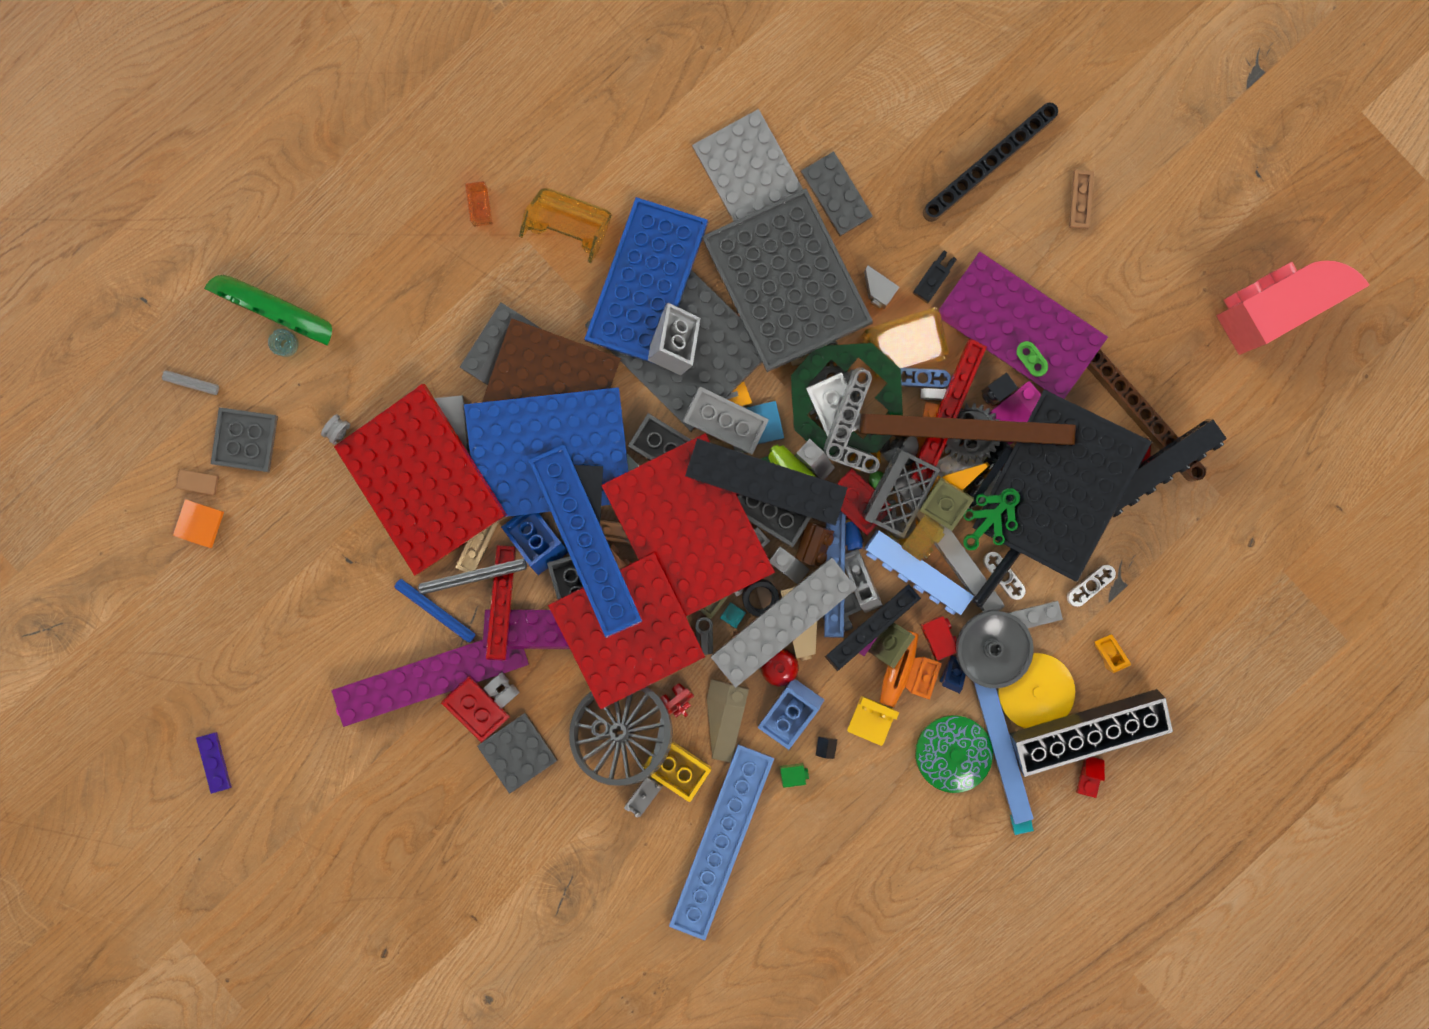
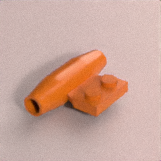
M911 631L908 632L912 633L915 638L893 669L888 665L883 679L879 703L893 708L904 688L911 694L930 700L942 663L926 657L915 658L919 634Z

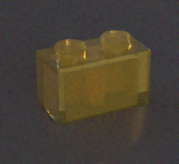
M924 515L905 540L902 548L919 561L923 557L927 559L933 551L932 545L935 542L939 543L944 537V526L929 516Z

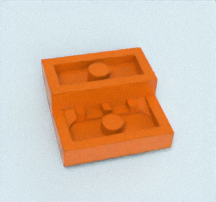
M185 499L173 536L212 548L224 512Z

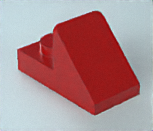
M1089 757L1083 761L1076 793L1097 798L1100 781H1105V760Z

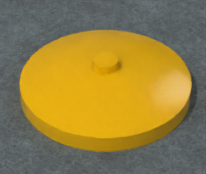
M1033 653L1032 662L1023 677L1012 685L997 688V694L1004 714L1013 723L1023 728H1029L1067 716L1074 704L1075 685L1069 670L1063 663L1052 656Z

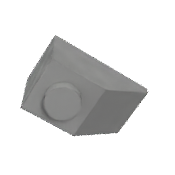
M867 266L864 276L868 297L872 300L871 303L875 307L885 309L899 289V286L870 266Z
M778 547L769 559L772 566L796 584H799L810 570L782 547Z

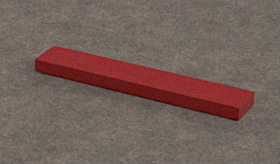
M497 545L495 565L515 561L517 548L515 546ZM514 573L493 578L486 660L506 661Z

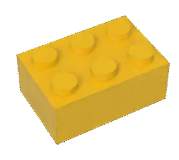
M672 741L665 761L651 777L688 802H691L710 773L711 766ZM649 756L644 763L645 769L650 765L652 756Z

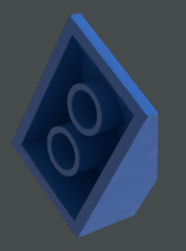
M539 513L517 515L501 527L537 575H540L548 568L547 563L559 560L568 553V550Z

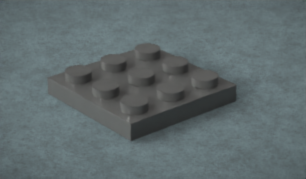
M219 407L211 464L270 473L278 416Z
M526 713L477 746L509 794L558 761Z

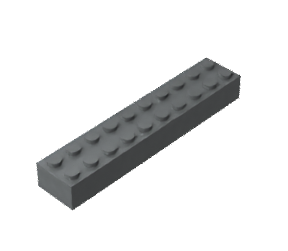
M648 413L628 447L651 461L691 439ZM736 494L752 524L791 548L795 545L811 519Z

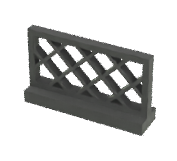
M897 447L861 516L865 520L904 538L941 469ZM908 458L915 461L916 469L906 471L905 463ZM926 468L934 470L930 478L923 480L921 470ZM918 471L921 481L910 484L908 474ZM905 476L907 486L897 489L895 483L897 478ZM922 484V494L914 497L912 487ZM909 489L911 498L901 501L898 492ZM896 493L898 503L888 506L886 501L888 495ZM913 502V511L905 514L902 505ZM900 506L902 515L892 518L889 509ZM887 510L889 520L881 522L876 519L879 512ZM904 519L905 526L902 531L895 529L894 521Z

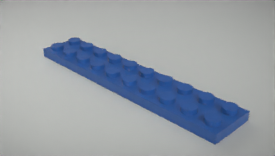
M565 445L530 459V465L604 636L607 638L641 623L642 619Z

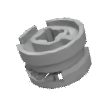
M336 414L326 423L322 429L321 436L327 437L329 442L335 445L338 443L336 440L341 441L346 435V429L350 428V423L341 420L340 416Z

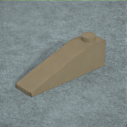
M711 679L707 694L712 759L731 763L749 692L748 687L738 685L735 688L731 683Z

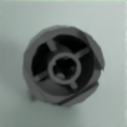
M895 436L896 439L891 443L888 440L880 449L882 456L889 463L897 447L916 456L919 451V443L916 437ZM908 458L905 465L908 466L912 464L914 460Z

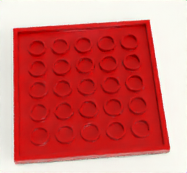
M654 552L620 569L642 619L641 623L606 638L584 587L548 604L600 710L705 658Z

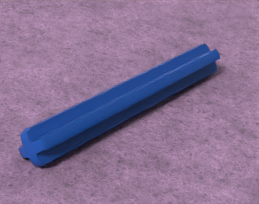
M400 579L394 586L396 590L466 642L470 643L476 635L474 632L427 597L420 594L419 591L404 580Z

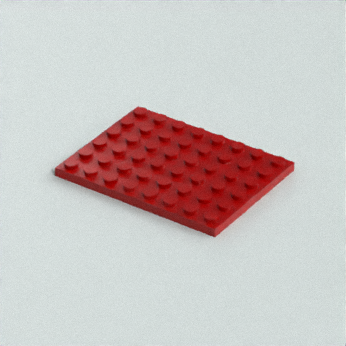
M425 384L415 388L334 446L414 576L420 574L507 515Z
M706 433L601 485L638 560L653 552L655 553L685 616L775 573L736 493L685 477L697 438L710 442Z

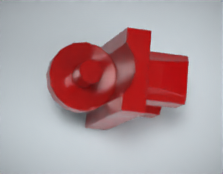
M678 683L672 688L676 695L675 698L670 700L665 694L660 699L665 704L670 715L673 713L677 718L680 714H683L687 717L688 713L686 710L691 707L688 701L694 695L689 689Z

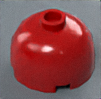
M782 649L761 667V674L769 684L777 687L787 686L790 681L797 677L799 671L795 655L785 649Z

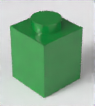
M803 763L780 766L783 788L806 785L809 773L808 768H804Z

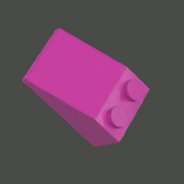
M1028 381L991 410L990 415L995 413L996 419L1000 421L1027 422L1041 394Z

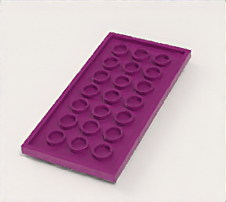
M980 251L935 314L936 317L967 338L987 346L986 350L1043 389L1065 399L1108 338V336ZM1028 341L1033 343L1047 361L1048 370L1043 376L1035 377L1031 375L1018 358L1016 351L1022 342ZM1023 349L1022 352L1024 355L1030 354L1029 349ZM1040 364L1034 365L1036 371L1042 369Z

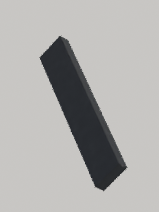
M908 584L830 651L825 658L836 671H839L917 603L921 597Z

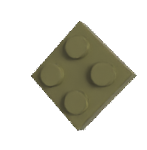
M940 477L919 511L953 531L973 502L974 497Z
M893 623L876 638L868 652L894 669L915 636Z

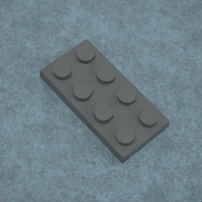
M834 151L801 170V174L839 237L873 217Z

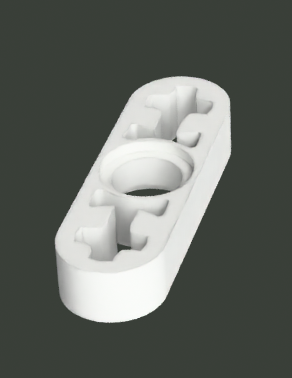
M989 552L983 558V563L991 574L996 569V566L994 564L989 565V556L997 558L995 560L997 565L1003 559L996 552ZM1009 569V579L1007 581L1001 580L999 585L1011 599L1019 600L1025 595V587L1013 571ZM1014 579L1015 582L1012 585L1015 588L1020 587L1019 595H1012L1013 588L1011 586L1006 588L1005 585L1011 583Z
M1110 565L1098 567L1068 592V603L1072 606H1082L1115 578V569ZM1103 569L1109 570V578L1103 577L1099 581L1097 578L1094 577L1095 575L1097 577L1102 576L1104 574L1102 571ZM1089 580H1093L1096 583V588L1093 591H1089L1086 588V583ZM1082 590L1088 594L1087 596L1082 594L1079 597V602H1073L1072 600L1074 598L1073 594H1080Z

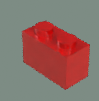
M940 615L920 624L935 660L938 661L956 653L957 638L955 635L952 636L949 630L952 626L948 618Z

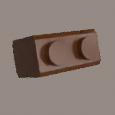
M808 522L795 558L812 566L820 567L827 559L826 553L828 547L833 543L834 531L817 523Z

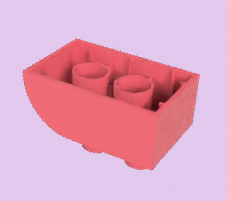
M1318 261L1299 270L1296 269L1293 262H1290L1224 299L1223 301L1228 309L1216 316L1240 355L1273 341L1368 287L1369 283L1357 270L1341 262Z

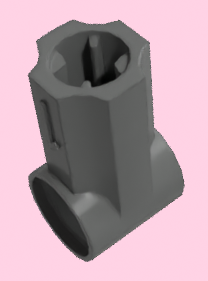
M701 616L696 621V639L704 655L713 654V622L709 617ZM700 621H708L710 627L707 630L700 629Z

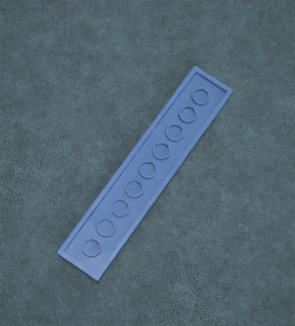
M737 745L669 927L706 940L774 761L773 757L745 746Z

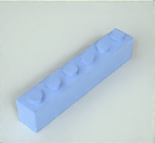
M879 530L875 531L864 547L869 558L874 561L876 559L882 561L883 564L881 566L890 572L892 570L898 572L897 577L907 583L909 580L914 583V589L922 594L924 591L930 595V600L936 604L940 602L946 606L944 609L952 615L955 613L961 615L974 597Z

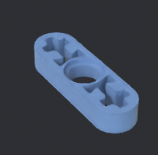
M901 368V374L905 372L906 376H912V372H915L913 377L914 383H911L912 379H906L905 382H902L901 379L902 386L944 388L951 381L950 374L945 370ZM919 373L927 375L928 380L926 383H920L917 380ZM931 373H934V378H938L943 374V378H946V381L940 384L939 380H933V384H930L932 380Z

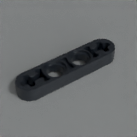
M1000 441V446H994L996 452L991 451L990 458L987 457L983 462H988L990 465L965 488L964 492L974 497L969 508L977 504L976 496L986 492L1008 460L1013 449L1007 442Z

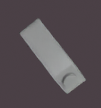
M859 549L845 554V569L849 579L857 587L854 592L860 607L867 613L883 606Z

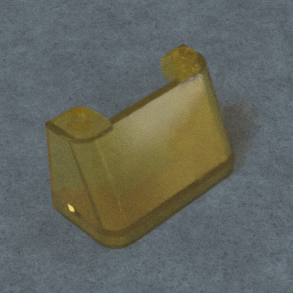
M938 307L866 329L862 334L864 343H873L901 369L930 359L940 362L947 359L946 356L949 355ZM874 372L876 378L880 377L877 373Z

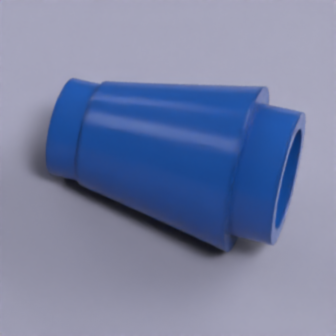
M853 522L845 523V546H847L849 551L862 549L864 541L859 528Z

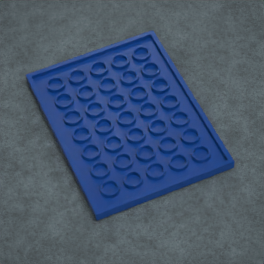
M619 387L464 404L470 456L507 514L505 517L551 512L529 460L562 445H565L573 464L603 466L602 485L629 472ZM602 488L601 506L611 505Z

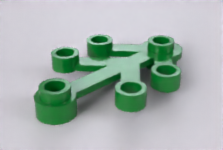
M1007 488L1000 495L986 496L985 494H978L976 496V503L979 506H985L987 503L999 504L995 509L973 510L968 508L966 512L970 511L973 513L970 518L965 516L966 512L964 513L963 517L967 521H971L974 518H986L973 534H968L964 537L963 544L967 550L972 551L978 548V539L993 523L994 535L992 539L994 544L1002 545L1005 538L1002 534L1001 514L1006 508L1008 516L1005 523L1006 528L1010 531L1017 529L1018 523L1015 520V506L1020 501V495L1015 489ZM1009 494L1013 495L1011 501L1006 500V496ZM984 497L985 502L979 503L978 499ZM1011 521L1015 522V526L1012 528L1008 527V523ZM997 536L1002 537V540L1000 542L995 541V538ZM973 538L975 541L973 544H968V539Z

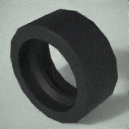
M765 579L745 587L742 593L744 607L750 614L757 617L780 599L773 583ZM757 587H765L771 592L772 600L766 608L758 609L750 603V593Z

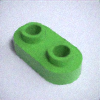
M1025 341L1019 344L1016 353L1020 361L1031 375L1035 377L1043 376L1048 370V363L1033 343ZM1023 349H1029L1030 354L1024 355L1022 352ZM1040 364L1042 369L1036 371L1034 365Z

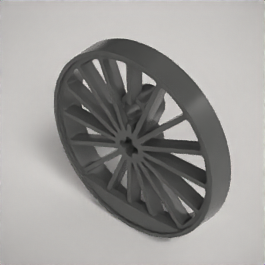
M648 687L640 690L645 695L628 720L633 694L627 696L623 718H621L619 701L615 702L617 721L609 708H604L613 725L588 708L595 700L592 692H589L577 706L570 724V747L579 767L592 779L607 785H632L650 777L665 761L672 743V721L665 704ZM651 697L657 706L633 722L647 699ZM660 710V723L634 728ZM585 711L598 718V720L593 722L592 726L580 724ZM605 724V732L599 734V726ZM579 728L591 729L592 733L597 737L578 741ZM659 728L657 739L632 734ZM618 731H623V734L617 735ZM631 737L656 742L654 753H651L631 739ZM608 739L584 757L582 756L579 745ZM629 741L652 756L651 763L646 769ZM610 745L598 765L592 770L586 761ZM626 745L642 772L630 777ZM615 748L609 778H604L598 772ZM620 749H622L626 778L614 779Z

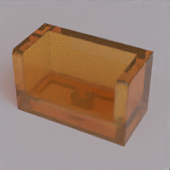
M481 181L465 184L470 222L474 227L493 224L486 183Z

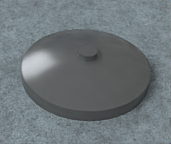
M992 610L975 615L963 626L957 638L956 656L961 670L970 680L983 687L1003 688L1014 684L1027 672L1033 658V640L1028 628L1019 618L1003 611Z

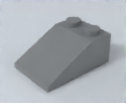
M667 303L650 344L648 361L679 375L685 373L693 366L701 318Z

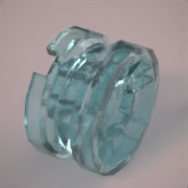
M277 329L269 336L268 346L274 354L290 357L297 352L299 340L294 333L285 329ZM282 340H286V341H287V342H285V344L283 345L284 347L281 346Z

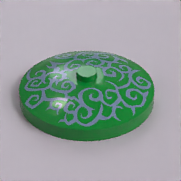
M947 715L935 719L923 729L916 743L915 759L921 775L933 787L948 793H961L973 789L985 779L992 765L993 749L987 733L979 724L967 717Z

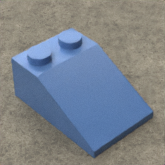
M794 679L785 687L758 728L789 750L819 711L824 699Z

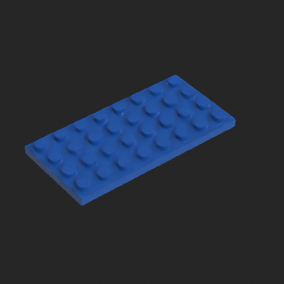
M636 197L584 340L648 361L650 344L665 305L670 303L676 307L679 306L702 241V236H704L708 225V220Z

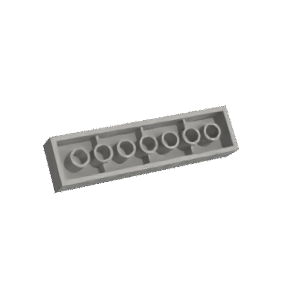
M830 558L712 654L711 658L736 688L856 590L857 587L835 560Z

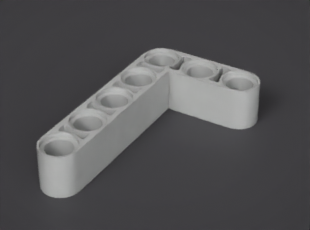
M859 367L851 373L823 450L826 456L833 461L867 473H875L879 469V460L871 453L847 445L872 380L870 372ZM864 372L866 375L865 380L858 382V374ZM853 391H858L859 393L856 400L850 399V394ZM851 409L852 415L847 419L843 418L844 411ZM844 428V435L837 437V429ZM832 446H837V453L830 455L829 449ZM854 452L856 454L855 459L847 461L848 454ZM868 459H873L874 461L871 467H865V462Z

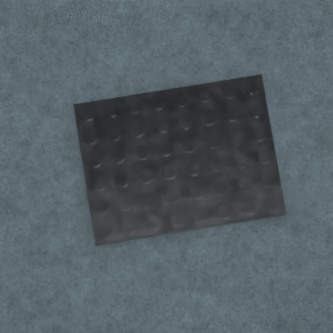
M1043 390L1027 422L1076 425L1075 445L1016 442L989 496L1000 495L1007 488L1015 489L1020 495V501L1015 506V520L1018 523L1016 530L1010 531L1006 528L1005 523L1008 519L1007 508L1001 514L1002 534L1005 538L1003 544L1078 582L1152 441L1047 390ZM1011 494L1006 496V500L1011 501L1013 499V495ZM987 503L983 506L982 510L995 509L999 503ZM977 518L972 528L977 529L986 518ZM1013 521L1008 523V527L1010 528L1015 526V522ZM994 523L984 533L991 538L994 535ZM997 536L995 540L1000 542L1002 537Z

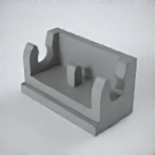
M651 776L643 780L625 804L624 809L633 812L637 818L641 817L663 785Z

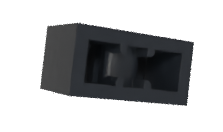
M1006 372L981 390L983 393L982 397L987 404L991 403L993 406L1018 387Z

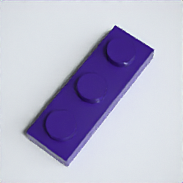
M217 732L197 737L196 740L210 793L232 788Z

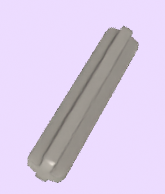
M164 371L162 375V380L213 395H217L219 392V386L170 371Z

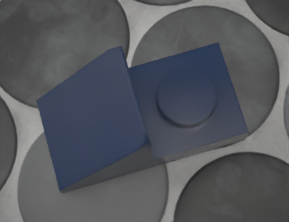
M951 655L949 657L940 682L943 687L960 694L966 675L961 670L956 656Z

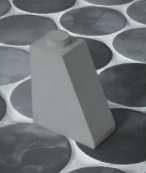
M810 439L795 454L817 478L824 480L835 469L824 451Z

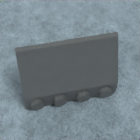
M501 302L460 366L462 370L488 385L511 318L540 328Z

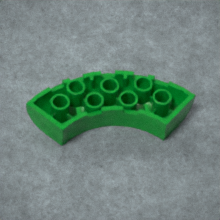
M223 274L210 279L204 288L219 297L286 326L326 346L329 344L332 336L331 323L255 286Z

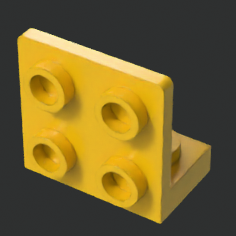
M861 696L847 731L882 746L893 719L897 720L899 712Z

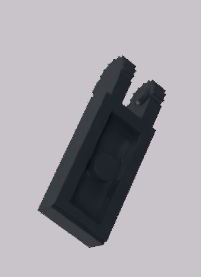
M945 250L937 261L933 262L913 291L914 295L927 304L950 273L949 270L957 260L953 257L948 262L946 268L942 266L940 262L946 257L947 252Z

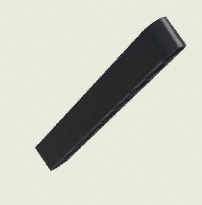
M1051 102L1044 104L928 202L923 210L924 218L930 222L936 221L1044 130L1058 115L1057 105ZM1047 110L1051 112L1052 117H1047L1044 114V111ZM1029 123H1035L1038 129H1032ZM1015 135H1021L1023 141L1016 140ZM1001 147H1006L1009 153H1003ZM986 159H992L995 165H988ZM972 171H977L980 174V178L973 177ZM957 184H964L966 190L958 189ZM943 196H949L952 202H945ZM928 208H935L937 210V214L931 215L928 211Z

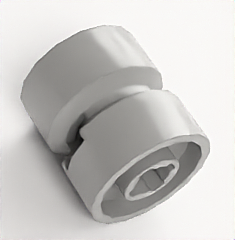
M503 672L483 688L490 697H495L494 702L501 709L520 693L513 684H509V679ZM502 685L505 689L498 693L496 689Z

